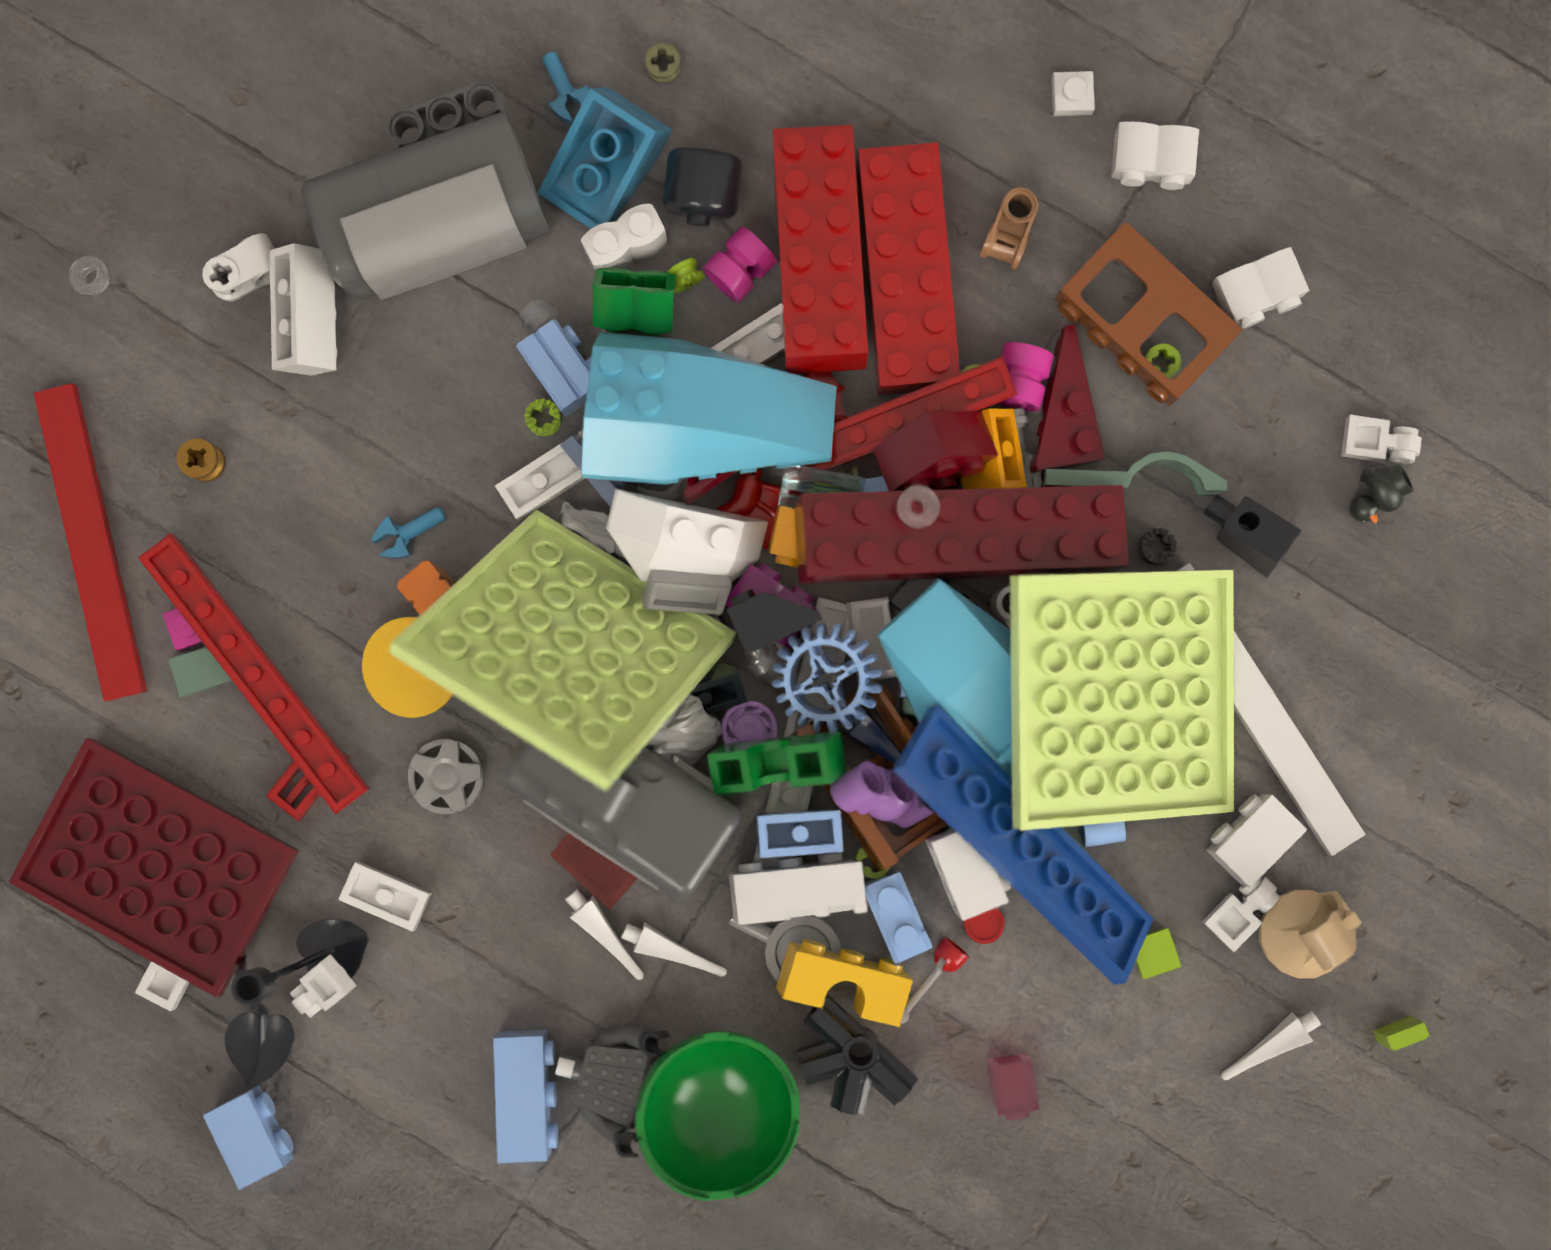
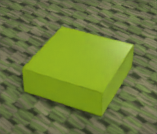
M1167 927L1147 933L1135 961L1140 977L1143 980L1182 967L1170 930Z
M1412 1016L1373 1030L1378 1044L1392 1051L1422 1041L1430 1036L1425 1022Z

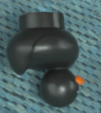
M1377 463L1367 467L1361 473L1359 480L1367 484L1371 496L1365 494L1357 496L1350 503L1349 510L1352 517L1357 521H1372L1375 524L1378 521V510L1393 512L1398 509L1403 502L1404 496L1414 492L1410 478L1402 464L1398 463L1389 467L1385 464Z

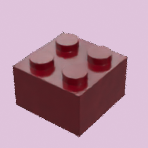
M927 411L873 448L888 491L954 490L957 487V481L963 477L979 474L985 470V463L998 456L982 411Z

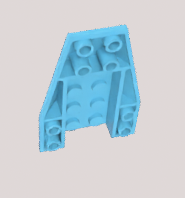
M937 579L877 633L878 639L918 722L920 723L927 709L939 705L1012 778L1011 630L943 581Z

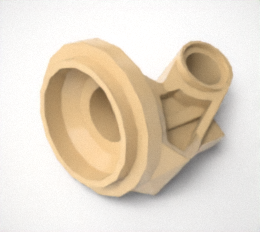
M1310 889L1290 890L1279 895L1278 902L1269 911L1263 913L1260 921L1262 924L1259 926V944L1266 959L1278 971L1298 979L1317 978L1331 972L1335 967L1347 961L1356 950V929L1362 923L1355 912L1350 910L1338 891L1318 893Z

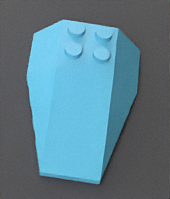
M599 333L592 349L584 411L582 478L672 484L679 483L680 478L698 476L700 480L715 478L716 473L740 470V474L756 472V469L759 467L776 465L777 469L830 462L832 457L836 386L681 339Z

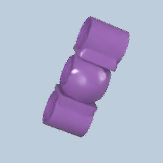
M865 761L849 770L831 784L832 797L842 810L846 812L856 810L862 815L868 813L877 820L896 823L902 828H908L936 813L893 770H885L884 767L880 766L877 767L870 761Z

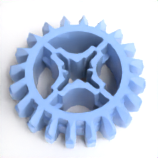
M823 622L817 624V636L815 637L813 631L807 626L801 629L804 642L795 635L788 638L789 645L794 651L787 648H781L778 651V655L786 660L787 664L775 663L773 665V670L784 674V678L773 680L772 686L776 688L785 687L786 692L776 697L778 703L790 700L792 706L785 711V714L790 717L797 710L802 713L797 723L801 727L805 726L809 719L812 718L814 719L812 728L815 732L821 731L824 721H827L829 732H837L838 720L840 719L846 730L853 727V719L850 714L856 719L863 721L867 714L860 705L862 704L867 708L873 709L877 704L874 698L867 695L868 692L880 693L882 691V685L870 682L871 678L883 675L881 668H869V664L876 661L879 656L876 652L871 653L867 657L862 653V650L870 644L868 639H864L857 646L852 643L857 636V630L851 629L843 638L841 637L842 624L836 623L832 628L831 635H828L827 626ZM820 645H831L840 648L853 660L841 664L835 663L830 660L826 652H822ZM808 650L812 658L809 660L812 668L811 676L806 681L797 684V666L803 654ZM821 668H824L826 673H836L840 670H845V672L836 677L837 679L831 682L835 685L834 688H831L829 683L821 684L820 682L814 686L810 685L823 674L820 671ZM858 671V692L851 704L847 706L843 698L845 696L843 681L845 677ZM814 692L820 693L826 698L828 704L833 705L835 710L818 708L809 703L803 695Z

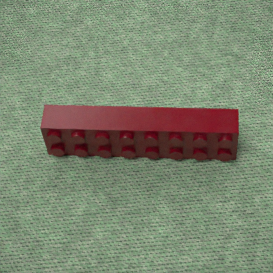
M1123 485L804 493L794 502L799 583L1113 573L1129 566Z

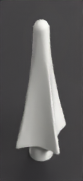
M578 889L570 893L565 898L574 910L570 918L614 955L637 980L643 979V972L620 942L594 896L592 895L586 900Z
M645 922L642 929L628 923L624 928L621 938L634 944L635 953L682 963L721 977L727 974V970L724 967L688 950Z
M1313 1011L1299 1019L1291 1012L1253 1049L1222 1071L1221 1078L1229 1080L1263 1061L1313 1042L1308 1033L1321 1025L1320 1021Z

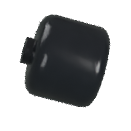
M680 147L671 150L667 157L663 206L672 214L687 217L686 224L709 227L710 220H727L732 218L738 209L742 174L740 158L727 152L704 148Z

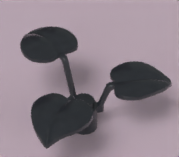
M325 919L314 922L300 933L296 941L297 949L304 959L272 973L263 967H254L246 970V953L240 959L238 969L235 970L236 977L231 986L233 997L239 1003L249 1005L251 1010L256 1009L259 1014L245 1012L237 1016L226 1030L225 1047L230 1061L242 1076L247 1088H253L274 1076L286 1063L294 1047L295 1035L290 1020L283 1015L268 1016L267 1008L260 1003L261 1000L266 999L272 994L275 980L307 966V971L309 972L330 954L352 979L361 966L369 942L368 935L363 929L351 922L339 919Z

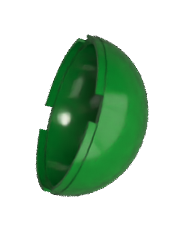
M719 1030L699 1033L671 1046L649 1069L639 1090L636 1102L635 1129L637 1140L648 1166L662 1182L676 1192L701 1201L739 1198L765 1185L780 1171L790 1156L800 1128L799 1093L788 1067L767 1045L753 1037L732 1031Z

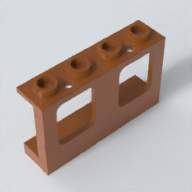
M1126 221L1064 285L1054 299L1059 304L1057 306L1058 310L1065 318L1071 322L1078 321L1088 330L1087 336L1093 344L1100 349L1107 348L1117 357V365L1130 376L1136 375L1146 384V392L1159 403L1165 402L1169 406L1186 392L1243 331L1234 320ZM1111 260L1120 261L1146 286V293L1116 324L1107 323L1081 298L1082 290ZM1171 314L1180 316L1205 340L1203 350L1175 379H1169L1164 376L1140 352L1141 344Z
M882 684V691L880 693L868 692L867 695L877 701L874 709L892 735L893 743L903 753L916 729L907 718L902 719L894 708L896 700L886 685ZM858 691L844 699L847 706L854 700ZM812 720L789 735V737L828 733L827 721H824L823 727L818 733L812 728L814 721ZM880 754L868 760L877 767H884L885 770H893L895 767L893 763ZM845 762L847 772L853 769L850 768ZM831 784L821 785L835 807L840 810L842 818L877 871L887 870L899 861L898 858L948 825L943 818L934 813L901 836H895L884 821L877 820L868 813L862 815L856 810L853 812L842 810L832 797Z

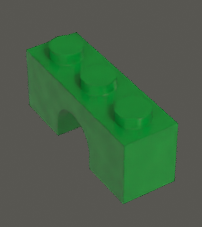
M840 731L725 743L707 754L713 791L717 795L754 791L760 786L782 781H791L792 787L832 784L847 772Z

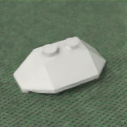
M615 489L606 529L641 581L647 582L650 569L730 576L732 583L747 570L750 564L753 565L759 560L768 522L766 520Z

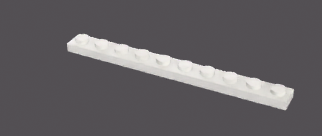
M782 303L719 342L711 349L761 364H765L784 352ZM583 430L578 432L581 437H583ZM559 444L495 485L516 520L519 521L585 478H582V472Z

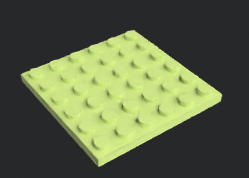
M536 509L391 643L390 654L606 791L731 646L737 632L703 613L643 609L642 596L646 581H641L634 570L628 565Z
M1233 570L1010 576L1013 828L1030 830L1234 812Z

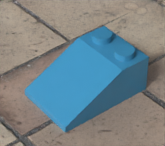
M590 88L538 194L590 229L602 223L614 222L654 166L672 129L611 88Z

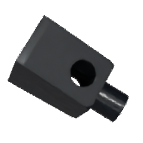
M1217 494L1203 513L1222 526L1216 539L1266 578L1269 577L1302 531L1247 496L1236 507ZM1240 525H1246L1251 531L1242 529Z

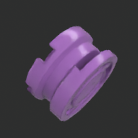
M747 701L746 703L731 707L724 716L721 727L725 743L776 738L778 729L776 718L770 709L760 702Z

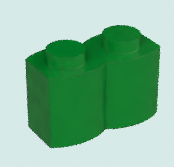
M622 268L596 269L592 284L593 326L612 333L635 329L653 336L672 332L675 317L676 275L653 270L634 272Z

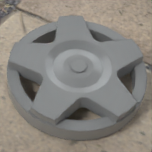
M438 739L427 743L414 755L408 769V785L412 796L423 808L438 814L457 813L469 807L479 796L484 783V769L478 754L467 744L454 739ZM441 746L436 757L425 755L430 750ZM460 749L470 756L473 763H465L460 760ZM416 772L424 779L419 789L416 783ZM476 781L472 793L466 799L465 785ZM438 798H443L449 805V808L438 807L431 803Z

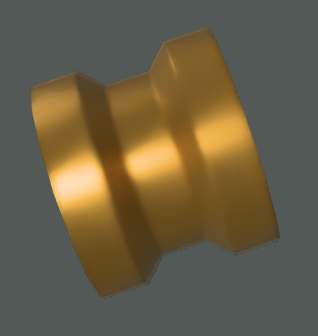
M199 438L189 439L184 442L178 449L176 456L177 465L181 472L202 482L214 481L220 477L226 465L225 455L221 449Z

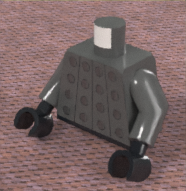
M623 1025L602 1032L596 1039L590 1040L584 1058L561 1052L555 1076L578 1082L573 1102L579 1105L580 1113L597 1132L615 1145V1149L621 1157L638 1158L639 1156L631 1149L632 1140L638 1143L636 1132H629L628 1128L634 1129L635 1109L639 1090L651 1068L653 1057H659L665 1052L658 1047L657 1041L658 1039L669 1038V1032L666 1030L651 1032L643 1028Z

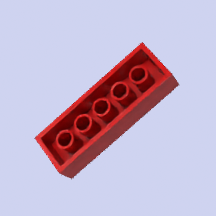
M853 125L773 129V166L785 371L790 373L866 370L868 343Z
M938 142L858 149L856 168L877 395L911 393L960 373Z

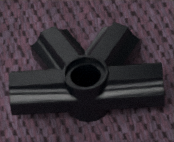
M827 994L825 996L822 1008L814 1006L804 1018V1023L824 1041L797 1049L800 1068L807 1085L836 1077L830 1107L846 1114L864 1115L871 1085L895 1106L911 1092L913 1086L918 1081V1077L878 1041V1037L871 1029L863 1027L830 995ZM856 1042H865L872 1048V1051L865 1057H857L852 1054L850 1047Z

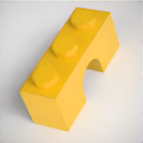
M803 939L802 944L789 941L776 989L783 999L822 1008L825 996L834 984L841 981H851L856 984V995L852 1007L861 1018L900 1027L913 979L902 969L903 965L901 963L895 964L893 960L880 958L879 963L864 960L865 955L857 951L842 948L839 954L827 951L826 945L820 942Z

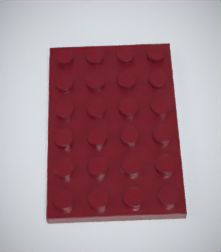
M86 738L11 876L9 883L207 993L220 997L224 994L238 967L240 959L243 958L299 849L93 738Z

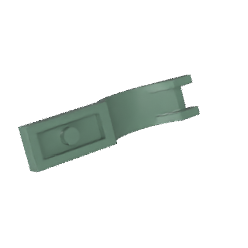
M1170 451L1148 454L1129 466L1125 471L1045 469L1041 473L1043 483L1041 487L1123 485L1124 491L1129 487L1133 476L1140 469L1151 465L1168 466L1181 472L1190 481L1196 496H1216L1219 492H1226L1227 480L1190 457Z

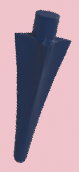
M867 711V717L863 721L856 719L850 714L853 719V727L848 735L896 765L902 752L886 735L871 714Z

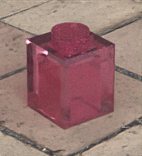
M1026 1053L986 1059L993 1106L998 1116L1005 1115L1007 1120H1019L1029 1117V1111L1039 1110L1032 1061Z

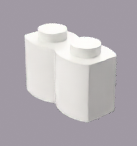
M1119 122L1115 131L1111 178L1119 179L1120 183L1126 186H1141L1144 184V181L1160 183V187L1163 189H1182L1184 185L1190 184L1195 177L1199 129L1180 125L1159 126L1145 122Z
M652 204L635 206L622 214L617 222L599 224L590 229L581 239L584 251L594 271L600 268L625 269L633 259L638 260L651 257L662 250L668 242L665 228Z
M1291 247L1228 271L1216 277L1211 283L1222 310L1237 324L1240 323L1242 329L1265 319L1264 312L1277 308L1279 314L1300 306L1302 304L1300 298L1310 291Z

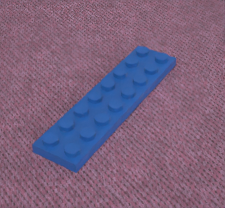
M939 705L927 709L893 771L1114 985L1126 983L1153 922V918L1062 827L1030 830L1013 828L1012 778Z

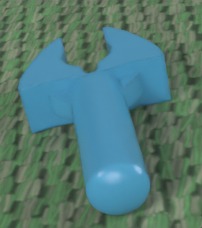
M549 52L544 55L542 60L558 92L557 100L548 104L556 117L566 124L572 125L573 120L567 110L569 106L568 100L571 99L574 103L581 106L589 89L587 85L581 89L572 87L558 55L555 52Z
M435 507L403 526L396 525L393 519L388 516L378 526L373 535L372 542L377 544L390 535L399 537L393 548L387 549L379 555L390 559L411 557L413 555L408 549L411 539L445 521V513L440 507Z

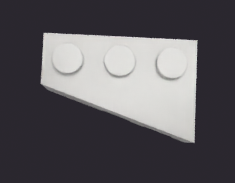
M842 852L818 854L819 862L804 864L802 857L778 859L779 867L763 869L762 862L738 864L739 872L729 873L734 922L742 925L790 920L794 917L809 915L824 917L829 916V913L848 910H854V913L868 912L862 862L848 858L843 859Z

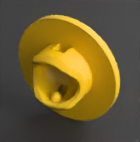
M412 616L391 620L374 632L363 653L362 674L369 693L382 708L398 716L417 718L438 711L449 702L454 694L390 654L392 641L418 618Z

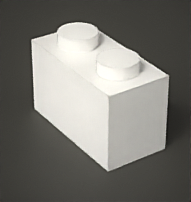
M1254 794L1249 797L1238 809L1241 815L1231 825L1225 823L1220 826L1210 837L1213 843L1206 849L1239 884L1251 887L1307 831L1271 794H1261L1259 797Z

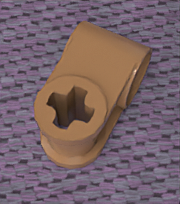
M1018 187L1006 194L996 219L991 224L979 257L984 259L987 256L1009 263L1011 269L1017 270L1029 240L1030 229L1038 211V200L1032 191L1027 188ZM1014 202L1022 203L1027 208L1028 215L1022 218L1015 217L1009 212L1008 205Z

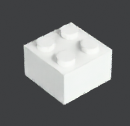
M952 827L935 833L925 840L953 911L962 921L1009 902L1005 892L1011 890L1010 883Z

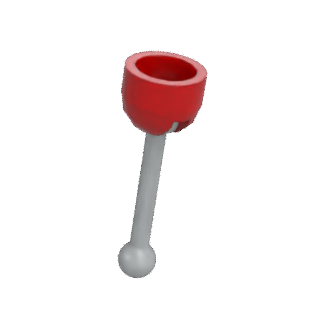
M944 936L936 946L934 951L936 967L906 1003L901 1024L909 1020V1012L942 971L950 973L957 971L969 959V955L948 937Z

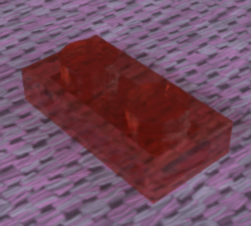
M570 833L550 854L609 910L638 879Z

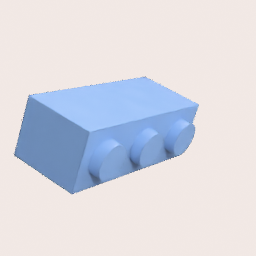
M548 1030L500 1031L493 1038L497 1163L547 1161L552 1153V1148L558 1147L557 1123H551L550 1107H556L557 1086L556 1082H549V1066L555 1065L554 1040L548 1041Z

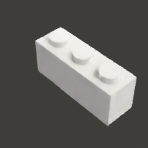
M293 243L269 250L272 370L310 376L336 370L334 280L325 264L321 249Z

